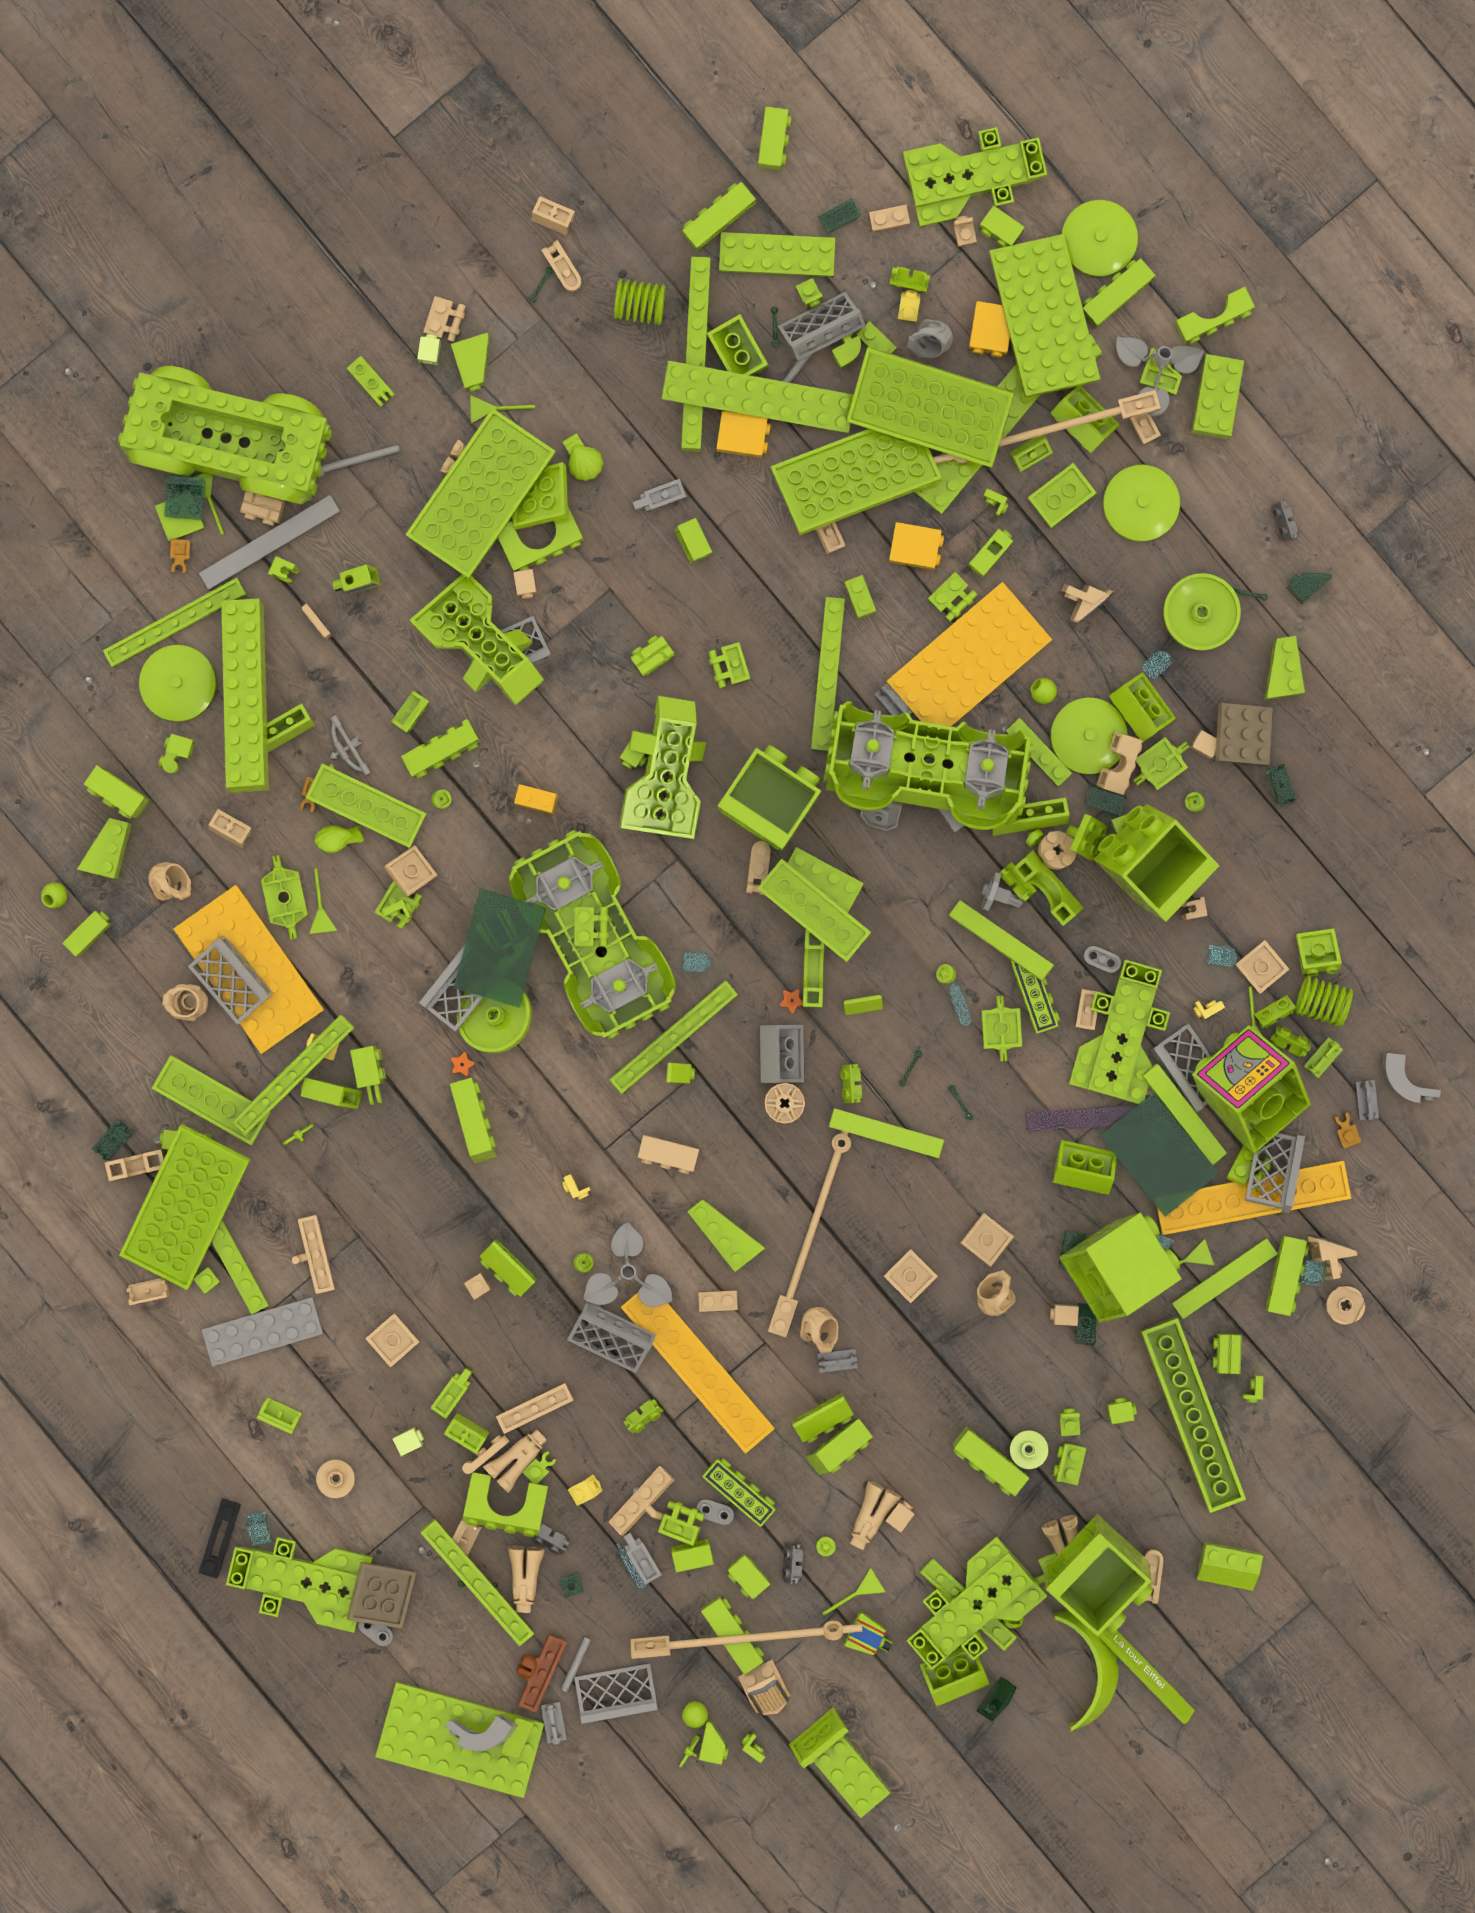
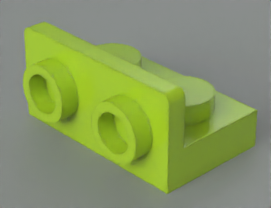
M1066 1442L1059 1446L1057 1452L1059 1463L1054 1466L1052 1475L1055 1476L1056 1482L1078 1486L1086 1447Z

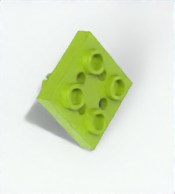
M1085 814L1079 828L1070 825L1067 829V836L1074 838L1070 850L1087 860L1093 861L1094 857L1098 854V846L1105 837L1108 826Z

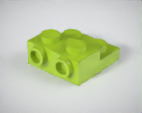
M1334 928L1296 934L1302 975L1307 974V976L1315 977L1319 972L1326 971L1327 974L1338 972L1342 962Z

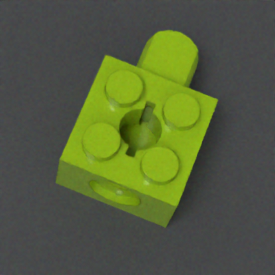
M369 1046L350 1050L357 1088L367 1087L370 1105H375L372 1085H374L378 1104L382 1103L379 1084L384 1083L383 1079H386L385 1068H381L380 1060H383L381 1049H377V1046Z

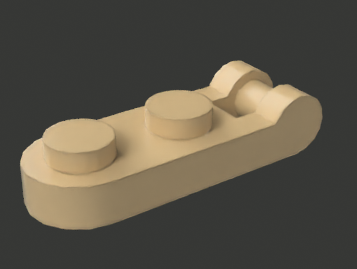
M556 240L552 243V246L541 249L563 287L569 292L577 291L581 287V277L559 241ZM557 251L559 256L553 259L552 254Z
M758 841L752 847L746 893L758 892L760 895H764L757 889L759 885L753 884L754 879H760L762 883L768 876L771 850L769 844L764 841Z
M505 1435L495 1437L491 1441L493 1445L488 1449L483 1447L476 1454L478 1456L473 1461L468 1460L464 1463L462 1467L463 1472L470 1474L504 1447L509 1442V1439Z
M1150 1549L1144 1554V1557L1149 1562L1152 1578L1149 1585L1153 1588V1592L1145 1601L1158 1604L1163 1556L1158 1550Z

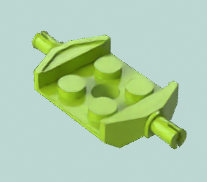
M280 855L272 856L275 868L261 879L269 920L272 924L286 926L290 940L297 939L296 924L309 915L301 886L300 873L284 869L281 864ZM281 892H287L289 895V900L286 903H282L279 900Z

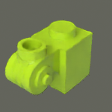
M171 734L165 740L164 748H166L165 756L161 755L159 766L170 774L176 773L179 770V764L176 762V759L183 757L190 760L196 741Z

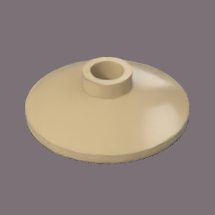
M337 1459L330 1460L319 1468L316 1482L319 1490L325 1496L341 1498L352 1490L355 1483V1475L351 1466L346 1462ZM333 1475H339L340 1480L334 1481Z

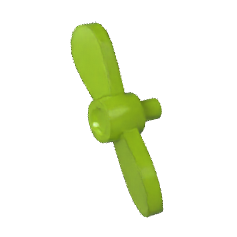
M313 1123L308 1124L302 1130L298 1129L293 1133L294 1136L282 1143L283 1146L295 1138H299L301 1142L304 1141L303 1133L314 1126Z
M695 1735L690 1746L686 1747L684 1751L685 1756L679 1765L680 1768L683 1767L689 1756H697L693 1748L699 1741L700 1736Z

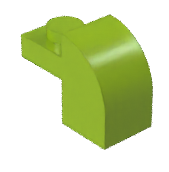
M852 333L841 339L843 344L832 350L831 354L840 370L850 366L857 360L861 349L859 335L853 339L851 338L853 336Z

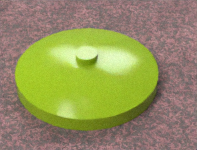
M1093 200L1075 208L1067 217L1061 233L1065 237L1072 267L1080 273L1091 277H1107L1124 269L1133 258L1138 244V232L1131 215L1120 205L1107 200Z
M1149 465L1130 466L1116 474L1108 484L1103 497L1104 515L1110 527L1121 537L1135 542L1152 541L1164 535L1175 523L1180 510L1179 492L1174 481L1164 471Z
M1205 573L1187 576L1176 583L1169 591L1163 607L1164 623L1172 638L1180 645L1197 651L1215 649L1228 641L1235 633L1241 615L1240 602L1234 589L1223 579Z
M171 645L159 649L147 659L140 673L139 689L144 703L154 714L168 721L184 722L200 716L211 705L216 694L217 679L212 664L202 653L188 646Z
M1098 698L1074 700L1062 708L1053 721L1050 734L1052 749L1056 757L1068 769L1076 773L1088 775L1101 773L1102 767L1109 769L1120 759L1118 753L1110 750L1109 747L1115 731L1127 734L1125 721L1120 712L1104 700Z
M500 977L459 1028L463 1039L473 1048L490 1054L502 1053L515 1047L527 1034L532 1020V1007L526 992L515 982ZM483 983L473 984L474 994H481L484 990ZM470 988L467 989L463 996L471 995ZM471 998L461 999L462 1009L470 1008L472 1005ZM457 1013V1023H458L459 1020H460L459 1013Z

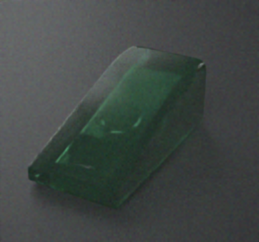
M1078 1303V1326H1076L1075 1344L1094 1345L1096 1343V1316L1088 1304Z

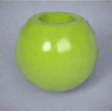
M1048 678L1037 679L1030 689L1032 698L1040 704L1052 702L1057 695L1055 683Z
M57 882L46 884L41 891L43 904L53 909L62 907L67 900L66 888Z
M689 1702L682 1713L683 1722L688 1727L700 1728L708 1719L707 1708L701 1702Z

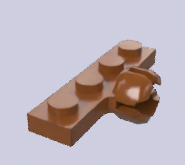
M548 1634L537 1657L524 1654L521 1657L520 1661L522 1663L517 1665L516 1672L519 1677L526 1679L527 1683L518 1701V1706L536 1713L567 1644L566 1640Z

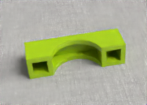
M1246 287L1227 295L1225 298V310L1216 318L1205 319L1192 312L1176 320L1174 325L1183 343L1189 342L1190 345L1200 340V336L1204 334L1210 336L1218 331V327L1224 325L1226 328L1234 324L1235 319L1239 317L1244 319L1252 315L1251 311H1253L1255 306Z
M1034 850L1012 868L1025 883L1037 886L1045 894L1050 903V912L1062 926L1084 908L1056 875L1045 866Z
M805 930L803 1007H822L824 943L808 930Z

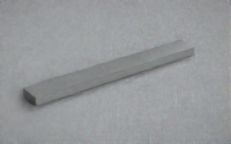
M331 495L201 571L199 575L208 590H211L340 513V510Z

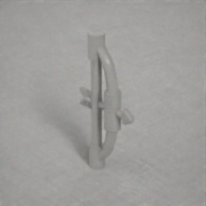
M337 715L330 718L332 722L331 736L334 747L337 750L336 753L332 752L330 758L337 759V756L340 755L342 760L355 771L363 772L364 776L370 774V769L362 761L355 747L362 744V742L358 741V736L350 741ZM335 729H338L347 743L346 747H343L341 742L338 741ZM349 748L358 761L359 767L349 759L346 752Z

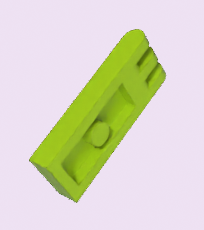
M362 356L347 367V370L380 407L383 406V403L379 398L382 397L386 402L389 401L385 395L386 392L391 397L395 396L392 390Z

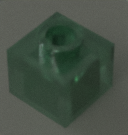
M579 1571L560 1577L565 1598L584 1592ZM569 1583H574V1584H575V1588H574V1589H570V1588L568 1587V1584H569Z

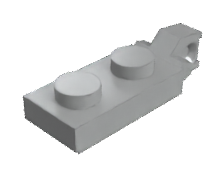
M680 479L645 491L644 494L640 495V500L633 502V507L635 511L645 508L646 512L684 499L687 496Z
M630 1531L624 1535L628 1543L624 1546L626 1553L646 1585L660 1577L662 1573L640 1538L635 1540Z

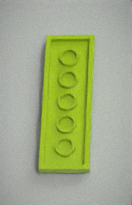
M721 232L719 272L833 277L835 238Z
M323 763L305 797L408 848L411 847L426 816V813Z
M783 859L778 862L757 888L846 962L871 933Z
M170 1055L152 1086L153 1090L251 1146L271 1114L269 1112L244 1135L231 1122L252 1101L173 1055Z

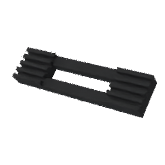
M225 1499L221 1500L198 1573L218 1578L241 1504ZM221 1520L228 1521V1525L218 1557L216 1558L211 1556V1552Z

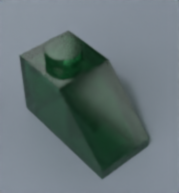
M1302 573L1299 576L1295 574L1288 580L1290 585L1286 588L1303 604L1333 576L1328 573Z
M1000 1677L991 1687L976 1711L990 1721H993L1009 1705L1017 1687Z

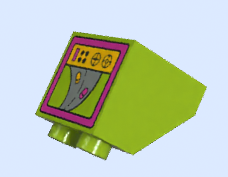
M1250 1025L1240 1033L1235 1032L1225 1040L1223 1048L1214 1056L1202 1059L1192 1074L1204 1100L1236 1138L1254 1154L1311 1105L1295 1062Z

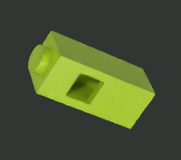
M998 529L968 564V567L983 578L1013 543L1012 535L1006 530L1001 531Z
M94 911L63 944L75 957H80L112 925L109 922L110 918L103 911Z

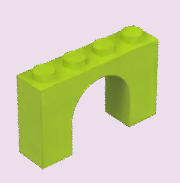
M569 507L568 518L554 521L556 526L555 538L550 545L543 549H531L521 542L512 522L507 523L498 539L514 572L529 570V566L535 563L536 566L541 565L547 561L546 558L552 555L555 558L564 553L563 550L569 547L575 549L582 545L583 537Z
M472 1472L463 1522H466L469 1526L483 1525L490 1530L499 1528L504 1529L507 1533L520 1532L528 1537L539 1536L548 1486L529 1483L523 1508L514 1515L501 1516L489 1507L487 1501L491 1475Z

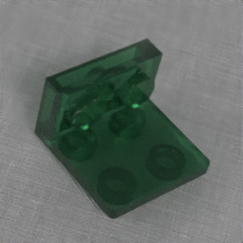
M164 475V484L166 485L164 516L202 520L206 481L203 478Z

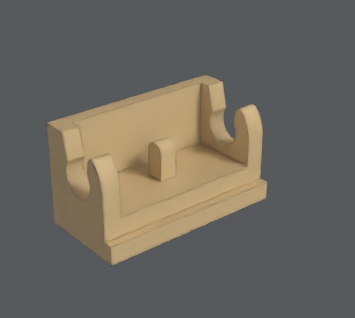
M540 196L532 211L531 221L567 236L575 211Z
M219 809L208 824L211 832L240 848L244 847L245 840L251 834V827Z
M1204 897L1196 898V900L1186 902L1181 906H1190L1188 911H1191L1181 915L1182 921L1208 916Z
M164 1278L131 1284L127 1288V1293L129 1292L130 1296L128 1300L129 1305L170 1296L168 1282Z
M462 1518L452 1539L468 1556L482 1526H469L466 1522H463Z

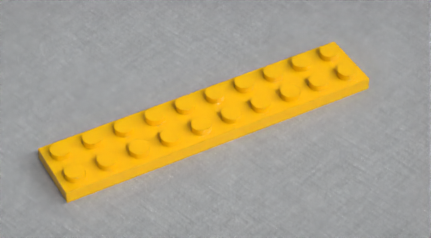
M1344 1161L1299 1169L1291 1210L1351 1199ZM1280 1174L1272 1177L1277 1186L1284 1183V1179ZM1269 1180L1262 1185L1266 1193L1274 1189ZM1248 1181L1244 1187L1235 1182H1229L1155 1197L1162 1235L1280 1213L1282 1209L1245 1201ZM1258 1188L1257 1192L1251 1190L1250 1196L1259 1198L1263 1195ZM1277 1191L1269 1195L1272 1201L1280 1203L1281 1197Z
M637 1292L621 1306L622 1310L634 1324L656 1334L652 1345L745 1454L775 1429L669 1303L657 1307L646 1306L641 1302Z

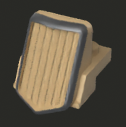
M1064 584L1061 590L1065 592L1064 597L1077 601L1070 620L1076 623L1082 622L1114 595L1112 590L1108 589L1103 592L1089 585H1084L1081 591Z
M1308 1235L1312 1263L1320 1262L1323 1281L1341 1278L1342 1267L1337 1259L1358 1256L1356 1249L1315 1235Z
M773 1659L754 1668L746 1675L738 1676L756 1713L761 1715L778 1714L787 1705L788 1697L791 1695Z

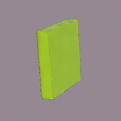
M191 492L155 505L169 542L170 539H179L205 529Z

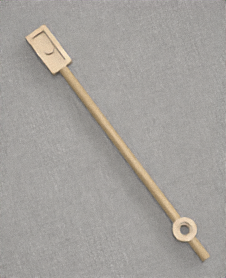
M1156 390L1118 400L1119 406L1001 438L999 447L1122 414L1124 420L1161 410ZM947 453L933 457L935 464L953 459L958 463L969 461Z
M841 1131L840 1134L835 1135L832 1139V1147L835 1151L786 1296H779L768 1332L783 1337L787 1336L798 1300L793 1299L810 1246L841 1155L848 1151L851 1146V1140L848 1137L849 1132ZM839 1140L845 1141V1145L843 1147L838 1146Z
M829 1621L822 1628L670 1641L669 1636L631 1639V1657L635 1659L670 1655V1649L824 1635L829 1640H837L842 1637L843 1633L862 1632V1624L842 1626L838 1621Z

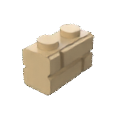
M246 491L240 512L245 514L244 518L253 521L256 518L263 519L262 523L273 526L274 523H280L285 501Z

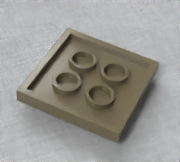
M1219 703L1215 761L1270 765L1273 708Z
M361 1562L347 1619L402 1629L416 1572Z

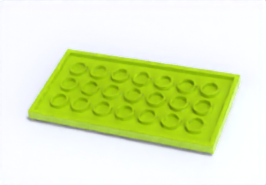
M1064 234L989 250L1025 398L1099 382L1100 375Z
M868 347L847 422L993 467L1015 393Z
M492 408L405 535L470 579L556 451Z
M872 429L864 430L771 466V472L799 535L942 481L940 472L928 447Z
M181 1124L119 1256L188 1290L251 1159Z
M396 1681L375 1757L524 1798L544 1722L521 1716L534 1722V1725L519 1758L500 1753L504 1743L487 1750H468L457 1745L461 1737L453 1736L449 1732L450 1729L445 1727L449 1720L456 1718L471 1730L483 1733L490 1727L497 1715L503 1714L514 1722L517 1714Z

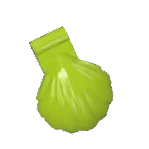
M577 433L562 441L570 454L568 463L570 474L577 480L583 481L596 478L603 466L601 453L594 448L585 447Z
M329 825L322 827L316 833L314 843L320 850L327 853H336L348 844L363 842L364 838L359 826L345 829L340 826Z

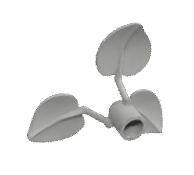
M1117 337L1116 352L1123 364L1129 367H1137L1141 361L1146 362L1154 357V362L1159 367L1154 389L1145 387L1139 392V394L1156 390L1161 410L1148 413L1151 416L1161 415L1169 405L1170 399L1167 391L1157 389L1163 368L1170 363L1174 364L1177 372L1190 374L1197 369L1204 353L1203 350L1191 346H1175L1172 349L1162 346L1157 352L1154 351L1153 354L1147 356L1148 348L1142 340Z
M625 1223L614 1234L611 1249L615 1256H625L626 1265L621 1268L620 1276L613 1282L611 1277L605 1273L593 1275L587 1283L584 1300L595 1305L609 1304L618 1296V1289L614 1286L621 1279L625 1281L635 1279L642 1285L638 1295L643 1304L657 1307L670 1303L672 1301L671 1289L661 1276L650 1274L646 1277L645 1282H642L636 1276V1269L629 1263L628 1256L635 1257L642 1251L643 1239L630 1223Z

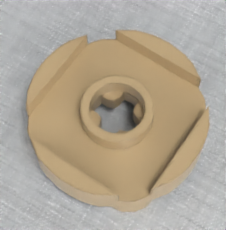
M1060 831L1049 832L1043 837L1038 845V855L1042 857L1045 866L1053 870H1061L1071 865L1076 857V853L1070 850L1074 838ZM1059 847L1061 852L1057 855L1053 848Z
M1338 1286L1329 1293L1326 1299V1312L1332 1320L1339 1324H1351L1358 1321L1364 1314L1365 1302L1362 1294L1353 1287ZM1348 1300L1350 1308L1342 1310L1341 1302Z

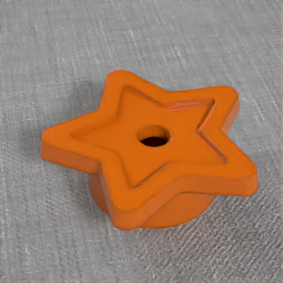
M797 989L792 993L783 990L784 1000L780 1003V1006L788 1007L793 1014L797 1006L803 1005V1001L799 998L800 990Z
M463 1052L460 1057H451V1061L454 1064L452 1073L461 1072L467 1077L469 1068L475 1065V1062L468 1060L466 1052Z

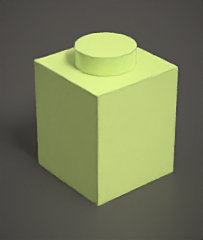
M429 334L426 337L421 336L417 358L419 363L438 365L441 341L437 339V336Z
M415 1427L393 1438L401 1456L421 1447L424 1440L420 1429L416 1430Z

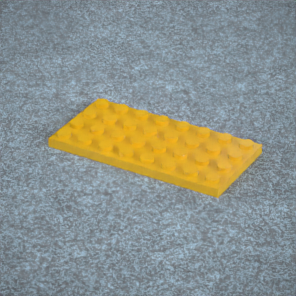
M1001 582L886 682L910 708L919 721L951 727L1051 642L1052 638L1008 587Z
M237 885L173 928L194 959L199 957L219 937L225 936L274 993L240 1023L260 1054L269 1050L324 1011V1008ZM214 948L211 951L210 960L220 961V952ZM207 962L197 963L202 971L206 973ZM210 963V973L219 974L220 963ZM223 964V974L232 975L233 968L231 965ZM209 976L211 984L214 987H218L219 977ZM223 977L222 988L232 989V978ZM236 978L235 989L245 990L243 979ZM222 991V999L225 1002H231V991ZM235 992V1003H244L245 993ZM248 993V1004H256L259 998L253 993ZM234 1005V1013L238 1018L243 1015L244 1006Z

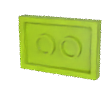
M1072 463L1027 499L1051 529L1097 492L1077 466Z
M831 1708L793 1740L789 1746L799 1764L805 1768L812 1764L823 1752H826L836 1741L843 1738L848 1729L838 1712Z

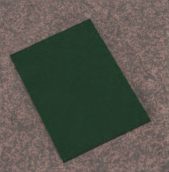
M480 888L454 988L519 1008L546 908Z
M1154 1092L1100 1135L1165 1217L1219 1174Z

